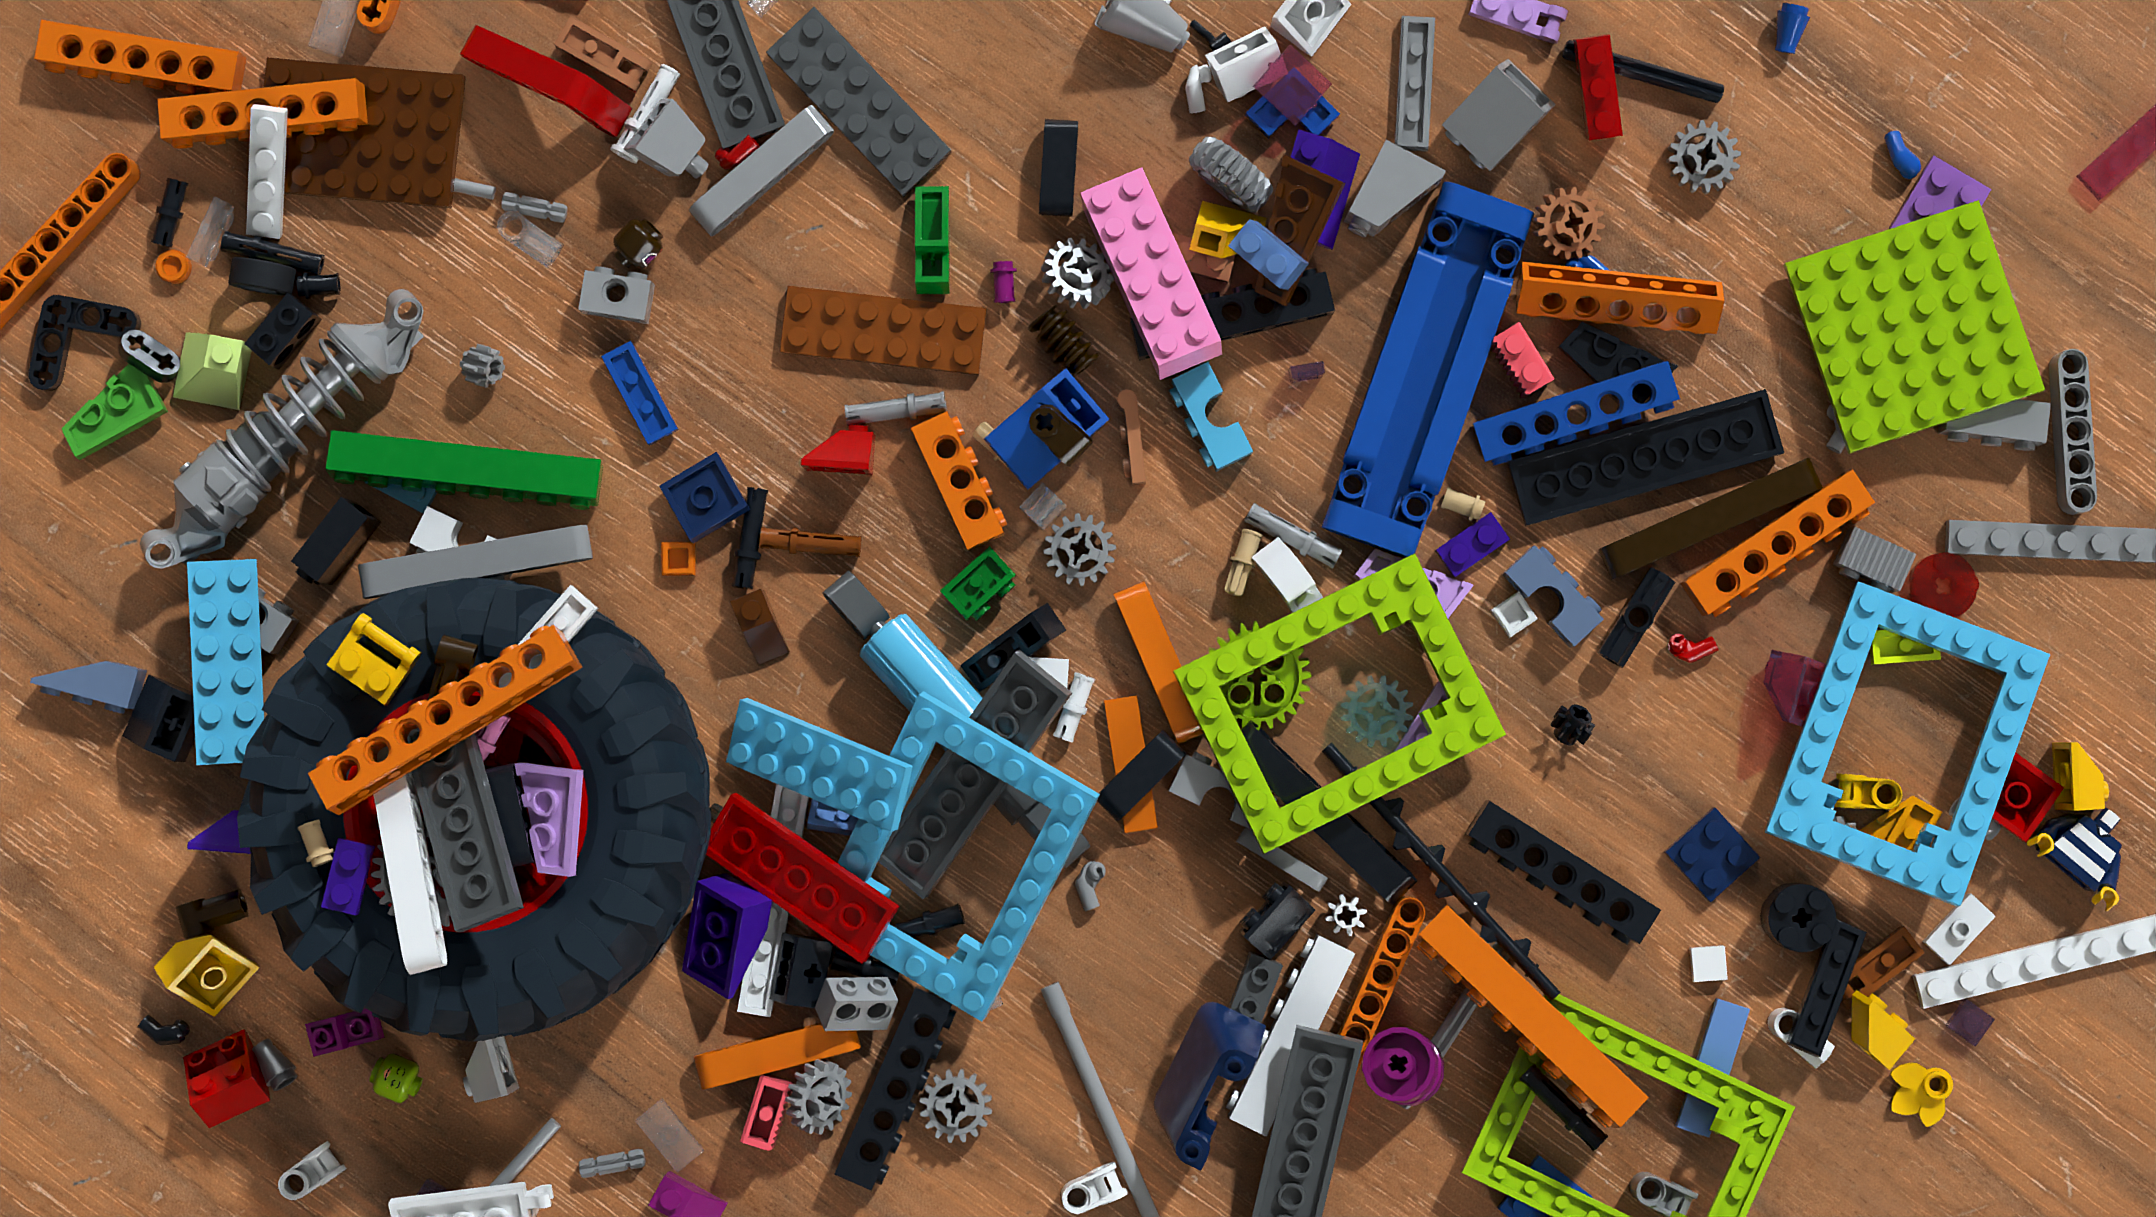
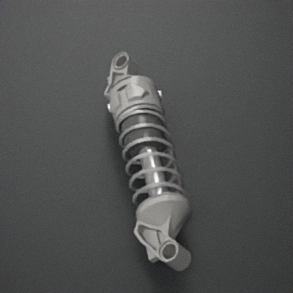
M398 289L390 293L386 301L385 318L381 323L364 325L335 323L330 328L331 331H327V336L330 340L319 339V347L329 363L324 367L309 357L300 358V365L310 379L307 385L291 375H282V384L291 397L288 403L272 393H263V402L268 411H259L258 413L245 411V421L236 430L226 429L225 441L216 439V443L213 442L205 451L199 453L192 463L186 462L179 469L181 474L173 481L176 506L174 526L161 530H149L142 536L140 541L141 551L149 565L162 569L183 562L187 566V562H194L201 554L210 553L224 547L227 534L235 526L240 528L247 521L245 516L252 513L256 505L267 496V492L271 491L269 483L281 471L290 473V468L288 467L289 459L297 451L303 455H308V449L296 436V433L304 425H307L319 436L327 437L326 430L314 417L323 406L336 417L345 419L344 411L332 397L343 389L356 400L364 401L362 392L351 380L359 371L363 372L376 384H381V380L384 381L389 375L403 372L409 359L410 349L424 337L418 330L423 316V306L411 292L405 289ZM411 302V308L408 312L398 314V308L402 303ZM327 347L331 348L338 354L335 357H333L330 351L327 349ZM308 364L320 372L315 376ZM289 382L301 390L296 394ZM270 400L276 402L283 408L279 412H277ZM156 544L166 545L161 553H150L152 547Z

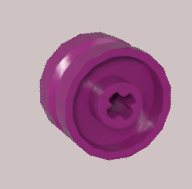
M1392 1027L1379 1032L1368 1043L1363 1055L1362 1071L1367 1085L1378 1096L1400 1106H1416L1428 1101L1439 1090L1444 1079V1060L1440 1049L1426 1036L1407 1027ZM1404 1062H1408L1404 1065L1406 1067V1070L1402 1073L1400 1069L1401 1065Z

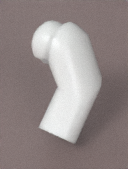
M1206 64L1199 67L1195 65L1189 71L1185 91L1190 113L1206 110L1201 83L1210 82L1212 79L1210 67Z

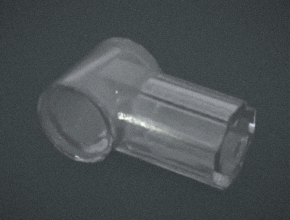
M508 211L503 213L498 219L497 229L501 237L547 269L556 260L564 244L527 220L519 212ZM512 220L522 222V230L515 236H509L505 233L506 224Z

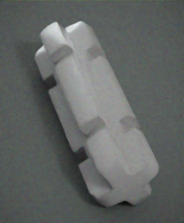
M510 192L504 193L501 208L505 211L513 213L519 211L520 214L541 219L549 217L551 221L560 223L565 222L568 212L567 206L556 202L550 204L547 200L524 195L520 198L518 194Z
M643 1149L630 1150L628 1154L619 1152L598 1156L596 1160L593 1157L582 1159L579 1161V1172L582 1178L594 1177L596 1173L604 1175L626 1171L628 1167L631 1170L642 1168L646 1163Z

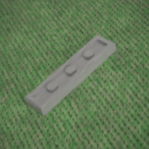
M1401 17L1394 144L1405 150L1428 151L1435 17Z

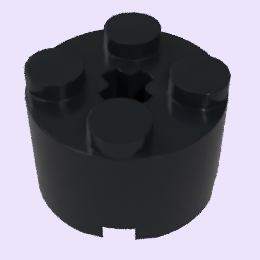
M1802 883L1780 885L1772 891L1761 907L1760 918L1762 928L1767 936L1780 947L1796 952H1809L1820 948L1832 938L1836 925L1835 908L1828 895L1817 887ZM1798 911L1804 913V919L1800 920L1799 923L1793 922L1792 916L1797 915Z

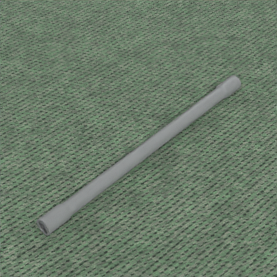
M1059 982L1040 989L1051 1016L1059 1027L1141 1217H1160L1070 1012V1006Z

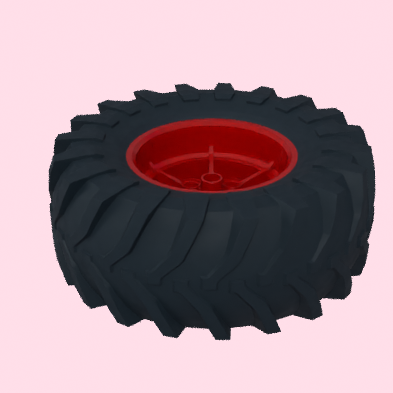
M460 578L404 588L370 602L360 611L327 627L303 651L305 656L278 679L261 709L267 715L246 746L240 777L249 779L237 815L240 848L250 847V889L261 914L273 912L272 917L275 920L284 952L303 972L311 966L314 969V974L322 981L337 1002L359 1013L365 1007L372 1012V1016L379 1018L400 1032L419 1036L427 1035L431 1032L439 1033L442 1038L462 1041H485L507 1035L515 1037L540 1031L562 1023L580 1013L583 1014L611 994L617 993L654 959L686 913L693 898L696 881H698L711 835V812L709 808L710 773L704 747L697 738L698 733L686 700L676 685L666 679L664 669L651 652L638 639L617 627L613 620L596 611L569 642L583 668L508 712L506 715L511 719L495 743L497 748L494 753H489L484 761L485 767L519 763L526 734L542 747L555 767L584 770L576 876L567 877L538 873L536 863L514 867L513 869L528 880V882L518 887L524 908L464 932H456L454 930L450 915V926L445 927L442 925L447 952V965L412 975L407 972L403 962L396 918L388 914L392 903L380 904L379 901L385 895V892L373 890L376 885L381 883V879L372 877L371 873L379 871L380 865L371 862L358 915L321 907L332 861L317 867H312L311 861L307 862L306 858L309 855L301 833L298 831L299 826L314 820H320V826L329 849L333 848L334 853L338 838L374 845L373 858H383L384 853L377 848L378 844L382 845L374 795L344 813L337 815L326 809L308 773L317 768L316 764L323 758L332 755L337 756L347 750V745L353 740L360 737H368L378 731L377 727L384 721L392 718L398 719L408 713V708L418 701H428L437 665H434L435 656L444 634L479 645L473 668L481 663L489 664L500 657L499 654L503 649L519 644L562 595L552 592L550 589L519 584L510 580ZM362 613L372 618L371 623L409 649L414 647L422 653L418 662L388 705L382 704L327 666L329 660L350 632L355 620ZM362 636L359 641L361 645L397 669L401 663L399 658L367 636ZM474 692L470 696L469 706L476 705L479 702L481 695L478 692ZM445 710L440 715L450 712V710ZM357 765L352 766L348 770L346 775L347 781L352 780L357 775ZM519 777V779H520V784H521V788H522V793L524 794V789H523V785H522V780H521V777ZM420 805L421 816H422V821H423V817H424V816H423V812H422L421 805ZM526 807V812H527L528 821H529L530 818H529L528 808ZM437 884L442 898L445 899L443 887Z

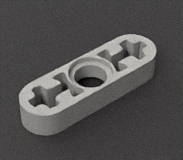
M1246 827L1236 841L1318 892L1321 891L1328 879L1323 874L1278 847L1263 854L1252 831Z

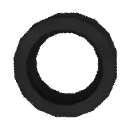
M234 257L232 258L228 283L237 288L265 294L285 296L289 293L292 295L296 270L292 267L269 261Z

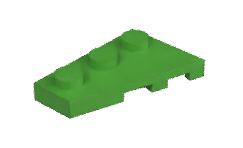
M128 364L117 376L113 375L106 382L107 386L94 400H89L61 428L77 459L81 460L168 412L149 376Z

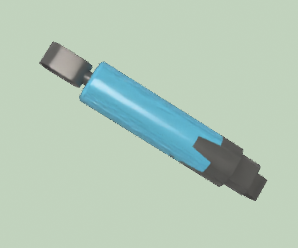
M847 571L822 592L829 604L863 640L869 635L871 636L869 641L861 648L860 657L909 712H911L918 695L924 691L968 718L971 716L982 700V696L907 614H900L885 623L890 618L887 611L850 571ZM939 744L945 751L948 749L943 745ZM1009 784L993 804L1011 825L1019 822L1035 841L1052 810ZM1080 833L1063 866L1064 869L1090 848L1089 842L1082 833Z

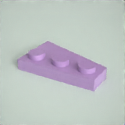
M1374 549L1353 577L1359 581L1403 558ZM1423 568L1447 618H1449L1474 585L1452 579L1441 572Z
M514 763L517 776L521 775L524 794L521 795L523 806L528 808L531 822L529 834L537 872L567 877L576 876L584 770Z

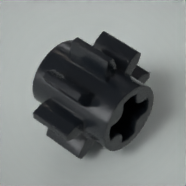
M1577 704L1571 705L1569 709L1563 705L1560 706L1553 716L1554 720L1550 724L1555 728L1554 735L1557 740L1568 746L1574 745L1577 740L1584 745L1592 735L1591 731L1595 727V724L1591 722L1592 716L1590 712Z

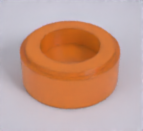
M170 249L159 255L155 268L162 280L171 284H179L190 276L192 265L187 255L178 250Z

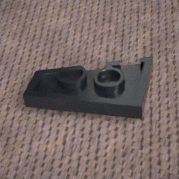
M1581 322L1558 346L1595 383L1664 361L1641 348L1633 347L1619 340V338L1584 322ZM1669 362L1671 372L1673 373L1678 366ZM1638 384L1633 388L1632 397L1637 403L1642 404L1651 396L1650 388L1645 384ZM1608 394L1616 403H1618V400L1614 395Z

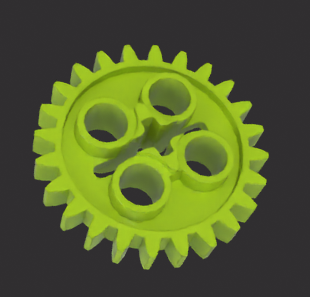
M1254 621L1252 630L1248 631L1246 626L1240 623V633L1236 634L1229 628L1227 631L1230 639L1227 641L1221 637L1216 639L1221 648L1260 628L1257 621ZM1303 646L1282 656V661L1277 666L1271 667L1265 664L1259 667L1261 674L1265 675L1259 679V705L1254 704V683L1252 677H1248V675L1254 673V670L1220 686L1235 719H1241L1242 728L1252 720L1258 725L1256 727L1258 731L1262 721H1266L1269 728L1272 729L1274 718L1277 717L1284 724L1286 723L1284 712L1288 711L1293 715L1297 714L1293 703H1305L1299 692L1310 691V687L1302 682L1304 679L1311 678L1310 672L1302 670L1303 667L1310 664L1309 659L1298 658L1304 652ZM1210 647L1208 649L1209 653L1217 650L1215 648ZM1272 684L1279 685L1283 689L1282 695L1275 700L1268 699L1264 695L1266 688ZM1244 685L1248 687L1249 695L1244 700L1232 698L1231 691L1235 686Z

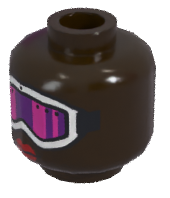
M632 219L613 238L614 246L617 249L614 255L627 268L631 265L637 268H645L662 251L663 245L660 240L663 238V235L648 220Z

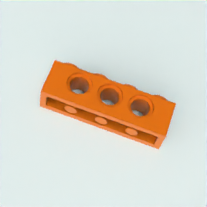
M946 411L911 427L967 550H973L1005 535L1002 527L1008 524L1000 507L993 509L988 497L993 495V492L986 477L984 476L979 479L975 472L974 466L978 465L979 462L972 447L964 448L960 440V436L964 435L965 432L958 417L950 418ZM944 441H950L956 445L954 456L948 459L941 458L937 453L938 446ZM959 471H964L970 475V483L963 489L955 488L951 482L953 475ZM973 501H978L984 505V514L979 519H971L966 515V507Z

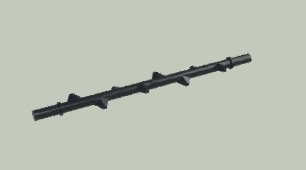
M1332 742L1322 750L1324 755L1344 776L1356 771L1358 768L1357 766L1354 767ZM1379 797L1369 802L1396 832L1392 847L1395 850L1411 848L1439 879L1435 896L1438 899L1455 896L1482 926L1480 937L1487 943L1497 942L1524 971V976L1529 977L1550 1001L1556 998L1561 992L1538 968V963L1535 964L1528 957L1531 941L1528 938L1513 941L1486 911L1490 894L1487 891L1470 894L1442 863L1445 847L1442 844L1427 847L1401 819L1400 814L1404 804L1401 797L1386 801Z

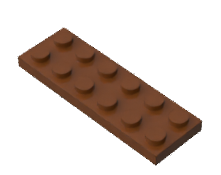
M787 286L780 352L979 375L987 309Z

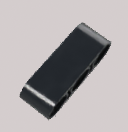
M1045 119L1039 215L1073 216L1078 121Z
M1162 730L1099 792L1100 796L1097 802L1118 822L1187 753Z
M510 763L485 769L512 867L535 863L529 834L526 807L523 806L521 797L523 793L519 776L516 774L515 764Z

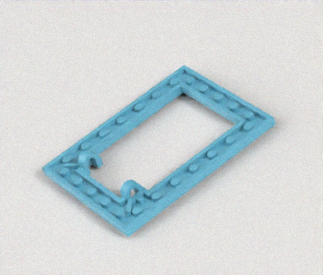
M1858 581L1855 583L1767 823L1765 833L1951 905L1961 906L2050 654ZM1878 627L2004 675L1949 829L1945 830L1930 823H1925L1919 831L1913 851L1833 821L1836 813L1833 810L1837 800L1841 799L1844 790L1821 782Z
M923 691L918 695L889 755L913 766L903 809L936 742L1052 809L984 944L964 934L956 945L959 947L957 952L950 959H947L889 924L871 953V956L982 1022L987 1017L1100 794ZM858 819L838 864L887 898H890L892 890L871 878V875L892 832Z

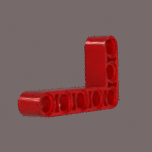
M478 25L474 26L460 52L463 58L475 65L566 106L588 123L612 137H618L624 122L632 111V107L589 76Z

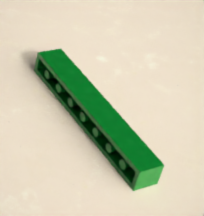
M331 430L326 471L330 478H334L335 482L341 484H354V480L367 481L369 486L376 488H387L388 484L401 485L402 489L413 492L422 491V487L435 489L436 493L442 495H455L456 491L469 492L470 497L478 499H488L489 495L503 496L502 499L509 502L518 503L522 502L523 498L534 499L537 504L544 506H555L556 502L570 503V507L575 509L587 510L590 509V506L599 505L603 465L601 459Z

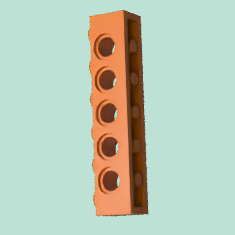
M41 20L34 57L35 60L45 66L44 70L53 73L65 74V69L77 71L78 76L89 79H97L98 74L110 76V81L121 84H130L131 80L143 81V86L163 90L164 85L175 86V91L189 95H196V90L209 93L241 90L247 59L239 51ZM80 44L81 51L79 55L75 58H69L71 47ZM113 49L114 56L112 60L102 64L101 58L103 53ZM140 55H146L145 65L142 68L135 69V59ZM173 60H179L178 70L173 74H167L168 64ZM206 65H211V75L207 79L201 80L199 77L200 70Z
M356 78L157 99L160 138L177 149L193 147V142L205 141L206 145H222L226 143V139L238 138V141L250 142V117L253 104L288 109L286 138L292 136L291 132L304 131L306 135H319L325 133L324 129L336 127L338 131L348 132L357 130V125L368 124L365 86ZM329 101H335L334 111L329 115H324V105ZM301 104L302 112L300 116L291 119V109L295 105ZM231 111H235V121L231 125L225 126L224 120L226 115ZM202 114V125L197 129H193V119L197 115Z
M1523 261L1516 290V312L1529 317L1547 316L1556 317L1561 320H1585L1596 324L1614 323L1623 324L1628 327H1652L1663 331H1690L1694 334H1717L1725 301L1722 282Z
M1854 470L1846 471L1680 582V584L1702 616L1712 613L1714 617H1717L1731 607L1728 601L1737 595H1740L1743 599L1759 588L1757 582L1765 576H1768L1770 580L1787 570L1784 565L1786 562L1794 557L1797 561L1802 560L1815 551L1812 547L1813 544L1821 539L1826 543L1841 534V525L1849 520L1852 524H1855L1870 514L1867 508L1873 505L1875 501ZM1831 499L1838 501L1841 505L1842 511L1838 518L1831 516L1828 512L1827 506ZM1803 518L1811 520L1814 525V531L1811 536L1804 535L1800 530V522ZM1775 537H1781L1786 542V551L1782 555L1775 553L1772 549V541ZM1748 555L1754 556L1759 563V568L1754 574L1749 573L1744 567V560ZM1720 574L1727 575L1731 580V587L1727 592L1720 591L1716 585V579Z

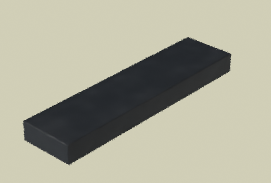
M1836 919L1831 940L1822 946L1788 1037L1787 1045L1814 1057H1821L1867 932Z

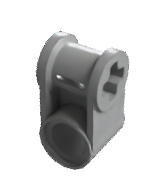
M1649 1172L1637 1173L1633 1176L1629 1185L1630 1192L1635 1199L1665 1217H1670L1672 1211L1686 1216L1692 1200L1697 1199L1699 1195L1673 1181L1669 1182ZM1653 1181L1655 1185L1654 1192L1648 1197H1642L1640 1190L1643 1183Z

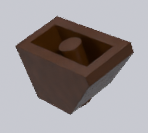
M758 589L730 601L740 628L759 665L790 652L765 590Z

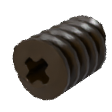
M1055 305L1029 325L1028 330L1030 332L1041 330L1036 338L1037 342L1049 341L1044 348L1046 354L1057 351L1052 362L1054 364L1065 362L1060 372L1066 368L1075 377L1094 363L1100 354L1098 352L1090 355L1086 353L1092 345L1091 342L1079 343L1084 333L1079 331L1072 334L1071 329L1076 322L1072 320L1064 323L1062 320L1068 311L1065 309L1056 312L1055 308L1057 305Z

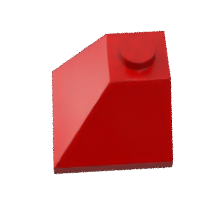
M848 425V431L839 430L801 458V466L806 471L873 475L876 435L874 432H868V426Z

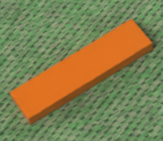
M1137 695L1104 700L1115 775L1145 747ZM1152 789L1122 818L1125 833L1158 828Z

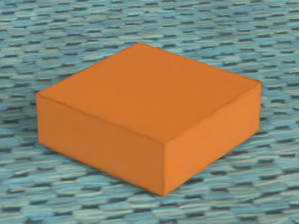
M661 542L662 576H696V542L694 544L692 542Z

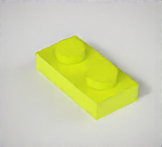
M1877 630L1870 647L1871 665L1941 660V651L1887 630Z

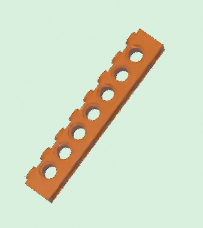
M554 624L550 627L542 626L531 633L530 639L520 645L514 644L503 649L499 654L500 657L489 664L481 663L469 671V676L461 681L447 683L439 689V694L428 701L421 700L414 703L408 708V713L398 719L386 720L377 727L378 731L350 742L346 747L347 750L337 756L332 755L320 760L316 764L317 768L310 771L308 775L326 809L337 815L344 813L583 668L564 633ZM542 654L541 664L537 668L530 669V660L535 655ZM506 673H511L510 683L500 688V678ZM480 691L481 698L476 705L469 706L470 696L474 692ZM445 710H450L448 721L439 725V715ZM419 728L417 740L413 743H408L409 733L413 729ZM388 747V756L385 760L378 762V752L382 748ZM357 765V775L352 780L347 781L346 775L348 770L352 766Z

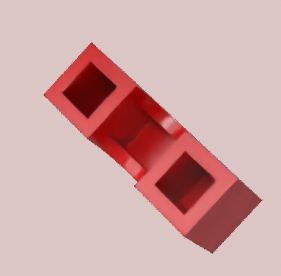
M1603 34L1573 39L1577 73H1579L1582 88V111L1586 139L1591 141L1623 136L1610 35Z

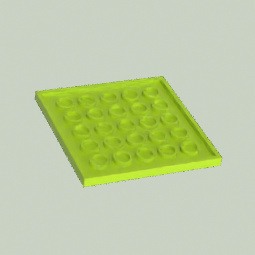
M1979 200L1786 262L1783 265L1848 454L2016 401L2045 390Z

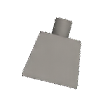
M660 99L623 148L629 154L666 176H679L686 170L697 179L706 171L709 165L697 154L705 143V137L673 99Z

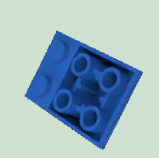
M1066 368L984 438L987 444L1027 490L1062 462L1030 429L1029 420L1033 411L1041 405H1053L1070 421L1078 425L1089 437L1093 436L1109 420V417ZM1039 413L1042 419L1039 425L1042 428L1047 425L1053 428L1054 426L1051 424L1052 415L1048 413L1046 416H1042Z

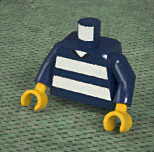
M2103 809L2094 820L2086 814L2074 815L2071 813L2049 819L2037 833V836L2027 841L2029 847L2038 844L2036 850L2039 851V854H2037V857L2045 856L2085 891L2095 892L2098 889V893L2091 899L2093 904L2096 905L2103 899L2106 902L2105 911H2109L2119 902L2116 887L2121 863L2119 851L2122 845L2109 833L2119 823L2120 818L2111 810Z

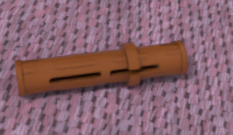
M761 527V549L788 550L790 554H797V551L854 557H860L862 536L799 531V528L792 527L791 530Z

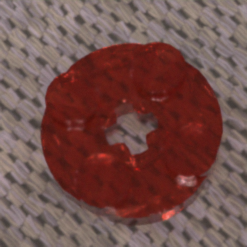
M1941 552L1922 558L1911 570L1908 581L1910 582L1909 596L1912 602L1951 617H1957L1966 612L1973 604L1979 589V580L1975 576L1971 565L1962 557L1948 552ZM1937 578L1941 580L1947 578L1950 581L1949 593L1942 592L1938 594L1936 592L1938 585L1935 581Z

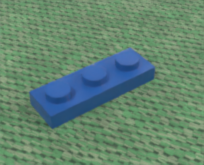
M632 341L601 356L649 446L679 430Z

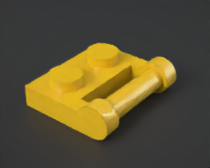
M362 613L355 620L350 632L329 660L327 666L382 704L388 705L418 662L422 653L414 647L409 649L371 623L372 618ZM362 636H367L399 658L401 663L397 669L361 645L359 641Z

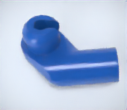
M1899 131L1887 133L1884 136V140L1893 165L1900 171L1902 177L1906 179L1916 177L1921 170L1919 158L1905 146Z

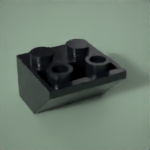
M149 674L122 736L139 747L168 760L186 762L195 741L193 692Z

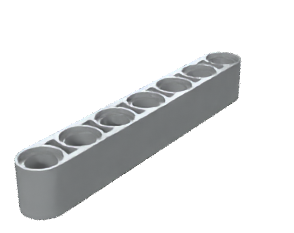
M577 525L363 563L358 565L363 599L382 597L404 588L460 578L485 579L593 559L588 526Z

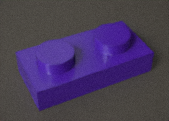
M1490 512L1436 549L1435 552L1455 578L1506 543L1510 538L1492 512Z
M338 838L321 905L322 908L352 915L359 914L375 849L374 845Z

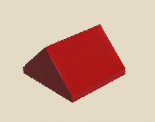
M2015 752L1992 819L2026 843L2064 787Z

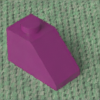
M668 1171L648 1206L668 1217H721L728 1203L675 1173Z

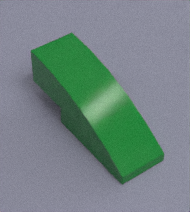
M949 186L915 187L916 294H950Z

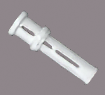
M661 64L654 81L647 90L633 118L629 117V119H626L624 122L626 128L617 144H612L610 149L615 154L627 161L637 163L639 159L626 152L623 148L659 100L668 98L670 91L681 75L678 71L670 66Z

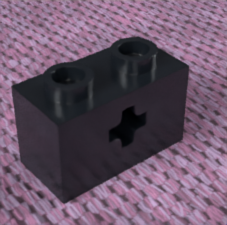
M782 932L769 999L786 1005L815 1008L827 978L828 968L833 959V943L817 937Z

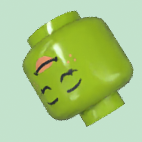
M389 1054L385 1059L382 1057L378 1059L369 1082L373 1083V1090L377 1095L396 1103H402L409 1095L413 1097L417 1095L423 1078L418 1077L419 1066L416 1062L397 1054Z

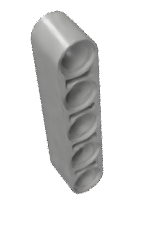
M813 105L808 106L702 195L690 207L689 212L710 236L716 235L825 143L834 133V129Z
M2069 349L2052 357L2049 362V381L2057 502L2063 512L2075 515L2088 512L2095 506L2097 488L2088 360L2082 351ZM2065 357L2071 359L2075 367L2072 374L2067 373L2063 369L2062 362ZM2067 390L2073 392L2076 396L2077 401L2074 407L2067 405L2064 397ZM2069 424L2075 425L2079 431L2076 441L2070 439L2067 435ZM2071 457L2077 458L2081 464V470L2078 474L2073 473L2069 468ZM2074 490L2080 492L2083 497L2081 507H2076L2071 501V494Z

